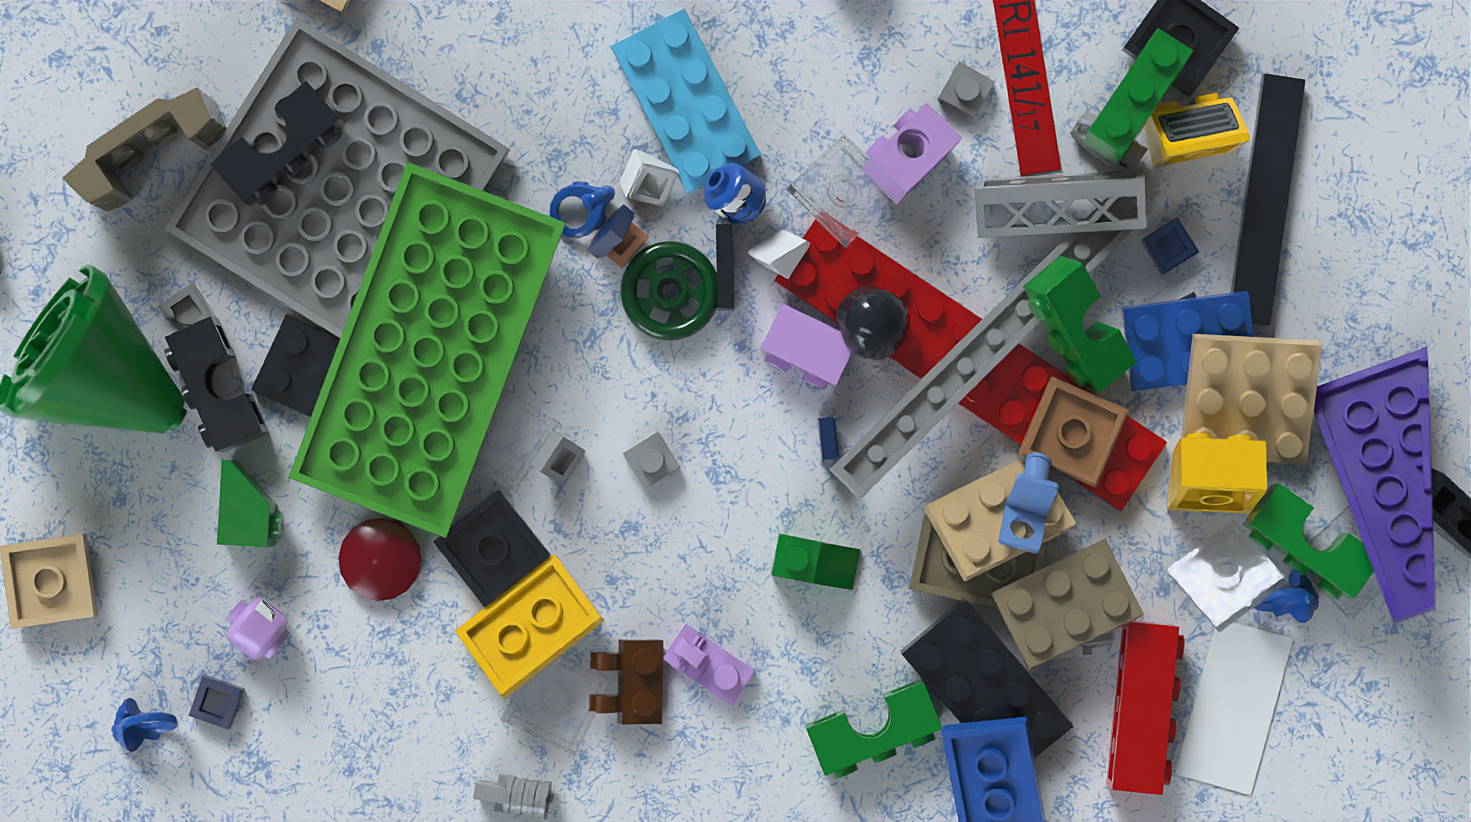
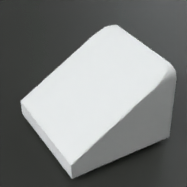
M634 149L620 179V186L626 198L663 207L679 171L677 168L643 151Z
M782 230L753 247L747 254L764 267L788 279L809 248L810 243L786 230Z

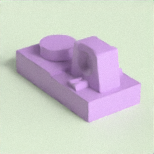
M687 624L684 625L663 657L664 661L731 706L755 672L753 668Z

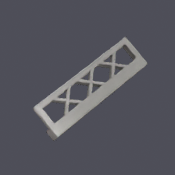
M1145 170L977 179L974 190L978 238L1147 229ZM1137 196L1138 218L1120 219L1108 209L1118 197ZM1096 198H1109V199H1108L1104 204H1102V203H1101L1098 199H1096ZM1087 199L1098 211L1088 221H1077L1066 212L1075 200ZM1067 200L1062 206H1059V205L1055 202V201ZM1043 201L1056 211L1046 223H1034L1024 214L1033 202ZM1012 203H1024V204L1018 209V208H1017L1015 205H1013ZM1003 204L1014 215L1005 225L986 226L985 205ZM1102 214L1109 218L1108 220H1098ZM1061 216V217H1063L1067 222H1056V221H1057V220L1059 219V217ZM1018 218H1019L1023 223H1025V224L1013 225V224L1018 220Z

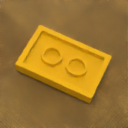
M552 554L456 629L455 632L498 693L506 699L605 620L561 560L555 554Z

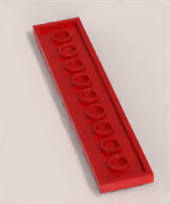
M821 211L802 238L808 241L810 246L791 276L787 279L778 274L774 280L775 283L837 324L836 311L838 305L854 289L861 286H875L896 294L908 307L907 313L910 315V330L907 332L908 338L902 347L887 357L920 379L932 370L982 320V318ZM1018 343L957 404L1021 446L1050 377L1057 378L1091 394H1096L1084 386H1077L1066 374ZM1127 415L1097 486L1092 487L1072 477H1067L1116 510L1122 511L1167 444V441Z

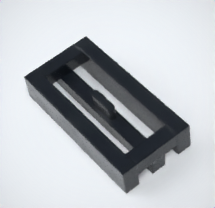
M716 224L718 311H734L733 224Z

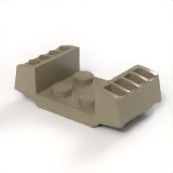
M198 87L171 100L157 98L87 145L85 158L62 178L85 202L108 212L133 200V197L116 174L117 170L120 168L128 170L136 166L145 158L143 155L145 151L156 144L158 147H162L177 138L179 135L177 130L180 128L189 140L204 150L209 149L219 141L227 128L215 100L207 96L206 93H203L202 90H199Z

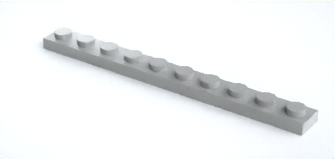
M1137 196L1118 197L1108 209L1120 219L1138 218ZM1106 198L1102 202V204H1104L1109 198ZM1146 201V216H1148L1154 208ZM1096 208L1083 221H1088L1098 211V209ZM1102 214L1098 220H1108L1109 218ZM1134 229L1070 233L830 469L834 475L860 500L1041 322L1035 317L1028 306L1030 298L1023 285L1059 256L1083 263L1088 273H1090Z

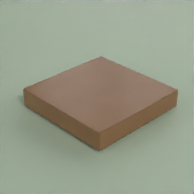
M1050 377L1017 454L1023 457L1036 452L1045 454L1052 460L1051 469L1096 487L1129 410L1057 378Z

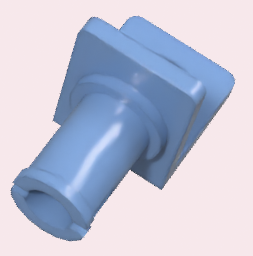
M1036 452L1026 456L1024 472L1017 475L1005 503L998 537L1000 544L1032 553L1039 552L1046 517L1059 488V484L1048 481L1052 460L1047 455ZM1016 521H1024L1032 527L1034 535L1028 539L1016 537L1012 533L1010 525Z

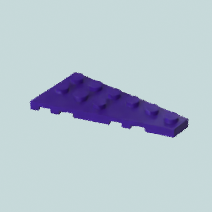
M1424 347L1317 386L1314 405L1316 419L1394 624L1436 610L1428 348Z

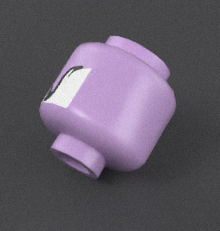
M262 597L253 599L249 604L240 600L225 619L231 624L227 630V640L253 660H258L263 656L270 659L290 634L286 630L288 625L287 617Z

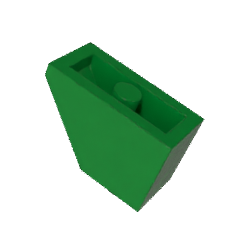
M222 460L217 545L275 546V539L281 538L283 530V516L277 513V504L238 461Z
M778 533L771 576L853 590L860 549Z

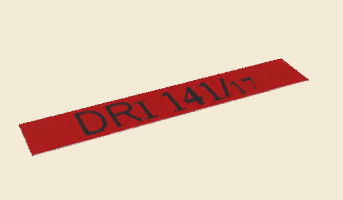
M993 0L1020 175L1061 170L1035 1Z

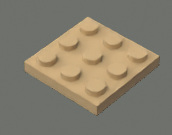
M1193 334L1181 437L1185 438L1186 435L1191 433H1206L1211 436V439H1227L1233 435H1249L1253 437L1254 441H1266V462L1307 464L1322 352L1320 341Z

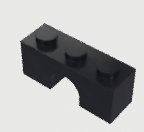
M307 81L274 108L285 121L288 130L287 139L281 148L271 153H261L248 140L241 137L210 164L236 195L250 207L256 203L261 206L272 199L279 190L276 187L277 184L288 175L291 178L299 175L310 164L309 156L320 147L322 150L328 149L342 135L339 130L346 124Z
M210 316L165 336L169 346L164 349L166 359L174 372L180 371L186 384L181 387L183 397L191 410L197 409L203 423L198 425V430L208 448L213 447L215 452L224 453L269 433L252 394L244 393L235 398L224 400L216 394L213 388L212 377L216 368L223 362L236 357L219 319Z

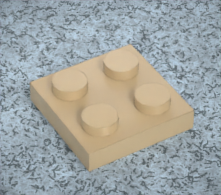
M87 533L0 546L11 629L98 616Z

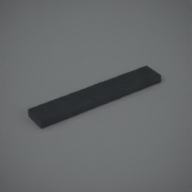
M1266 73L1261 76L1230 293L1249 292L1252 324L1270 326L1306 81V79Z

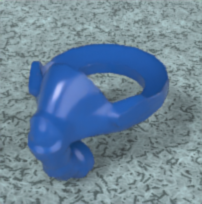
M586 181L572 182V185L562 188L554 195L550 203L549 215L561 221L559 207L562 201L570 196L582 199L584 206L589 211L586 223L577 229L565 226L563 235L577 239L587 236L604 225L607 219L605 211L609 203L614 199L615 189L607 185L603 187L590 186Z
M1292 570L1289 574V583L1292 587L1296 588L1276 589L1261 593L1254 598L1253 606L1258 611L1273 612L1276 617L1290 613L1298 622L1306 623L1312 618L1314 611L1318 608L1320 597L1306 575H1300Z
M127 698L116 712V718L111 731L115 741L119 742L124 750L133 752L140 747L144 739L158 740L161 734L176 729L178 721L176 716L164 712H149L135 715L138 711L137 703L133 698Z

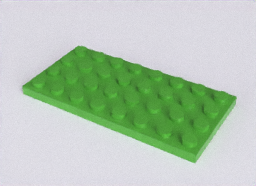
M407 162L288 478L447 538L566 223Z

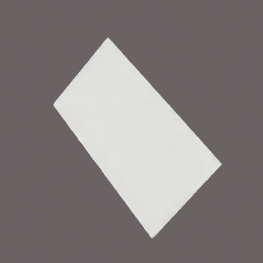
M1217 618L1175 775L1247 795L1252 794L1293 643L1292 638Z

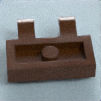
M619 639L618 652H590V669H597V671L618 670V694H589V711L617 713V723L621 725L662 724L663 640Z

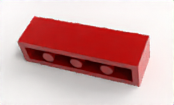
M1132 621L1122 626L1106 786L1111 790L1163 795L1164 785H1169L1171 782L1172 762L1171 760H1166L1168 743L1173 744L1176 736V719L1170 718L1172 701L1177 702L1180 695V677L1175 676L1176 659L1182 660L1185 646L1184 635L1179 634V626L1144 621Z

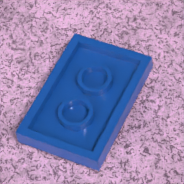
M1247 291L1121 307L1125 341L1137 361L1136 364L1128 369L1130 389L1132 391L1187 384L1193 334L1253 337L1249 292Z
M1027 717L943 726L941 733L959 822H1046Z

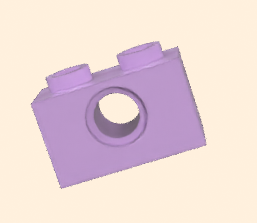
M928 103L917 113L910 108L893 125L897 132L889 140L882 135L865 152L870 159L862 168V171L896 205L962 139ZM901 145L911 146L915 150L917 158L906 156L901 150Z

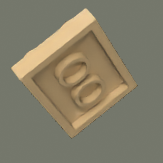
M1026 457L926 504L924 508L964 582L1027 552L1002 545L998 542L1005 503L1017 475L1024 472ZM1058 492L1046 517L1042 544L1072 530L1076 525L1075 520ZM1016 521L1010 525L1011 531L1016 537L1028 539L1034 535L1032 527L1024 521Z

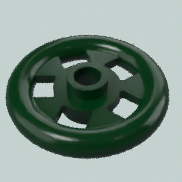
M664 241L652 244L638 252L629 262L623 273L620 287L622 306L629 320L644 334L667 341L685 339L702 330L715 314L718 306L716 270L710 260L691 245L677 241ZM663 258L673 259L674 270L656 273L655 261ZM692 267L696 269L702 280V283L694 288L690 287L688 279L683 275L685 271ZM639 279L651 280L649 298L637 297ZM667 284H674L678 288V295L673 299H667L662 294L663 287ZM690 298H693L700 306L690 318H686L679 310L688 303ZM653 306L670 312L666 324L657 322L649 317Z

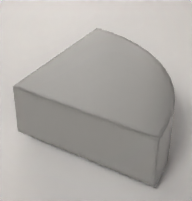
M193 283L157 306L168 318L185 325L195 324L210 316L217 318Z

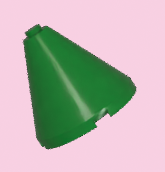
M91 264L82 266L79 272L87 277L80 283L70 277L64 282L45 305L16 349L13 357L18 360L12 377L4 374L0 381V411L11 418L160 434L165 433L168 429L175 431L187 414V410L183 408L185 403L183 395L108 276Z

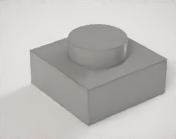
M959 61L937 100L973 120L995 81Z
M552 430L545 442L539 447L538 453L530 465L563 485L585 453V450Z
M659 432L623 453L644 489L680 468Z

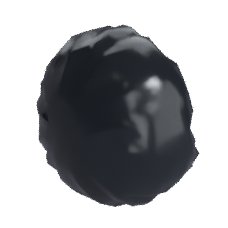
M861 286L849 292L839 303L836 311V320L845 345L850 352L864 359L879 360L894 354L907 340V332L910 330V315L907 313L908 307L896 294L875 286Z

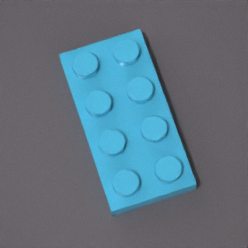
M685 8L611 46L672 166L678 169V177L687 195L704 187L708 175L724 164L734 162L744 166L761 157L751 134Z

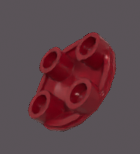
M378 518L360 523L353 527L344 538L338 555L340 574L347 586L360 597L374 601L390 600L408 591L420 575L422 563L420 546L412 532L398 521Z

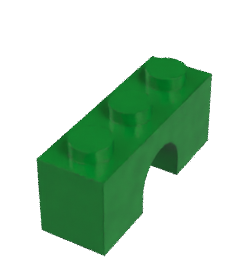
M1157 28L1088 130L1083 144L1118 166L1141 133L1161 99L1166 96L1186 66L1193 50Z
M1059 256L1023 285L1030 298L1028 306L1031 312L1046 326L1049 332L1047 340L1052 348L1063 356L1068 365L1065 367L1066 374L1074 384L1101 392L1137 363L1119 329L1096 321L1084 331L1083 318L1085 312L1101 295L1083 263Z
M1280 483L1271 484L1242 524L1251 531L1248 538L1267 551L1272 546L1286 556L1282 562L1300 575L1304 576L1308 571L1318 578L1320 582L1317 587L1336 600H1339L1341 596L1355 599L1374 572L1364 543L1350 533H1339L1328 548L1322 551L1313 549L1304 538L1303 526L1314 507Z
M919 679L882 694L888 708V719L884 727L876 733L862 734L854 730L850 726L844 710L806 724V730L824 775L833 773L835 779L841 778L857 771L856 763L871 757L874 763H878L897 755L895 748L911 742L912 747L915 748L935 740L934 732L942 730V726L924 682Z

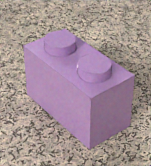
M783 303L760 348V351L767 354L765 362L786 372L789 366L805 372L802 380L822 390L825 389L827 384L833 387L837 385L852 354L844 343L841 331Z

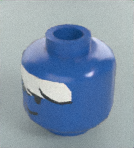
M734 162L724 164L720 168L713 170L706 179L705 203L711 211L726 221L736 225L756 219L762 213L766 204L765 184L757 175L744 166Z

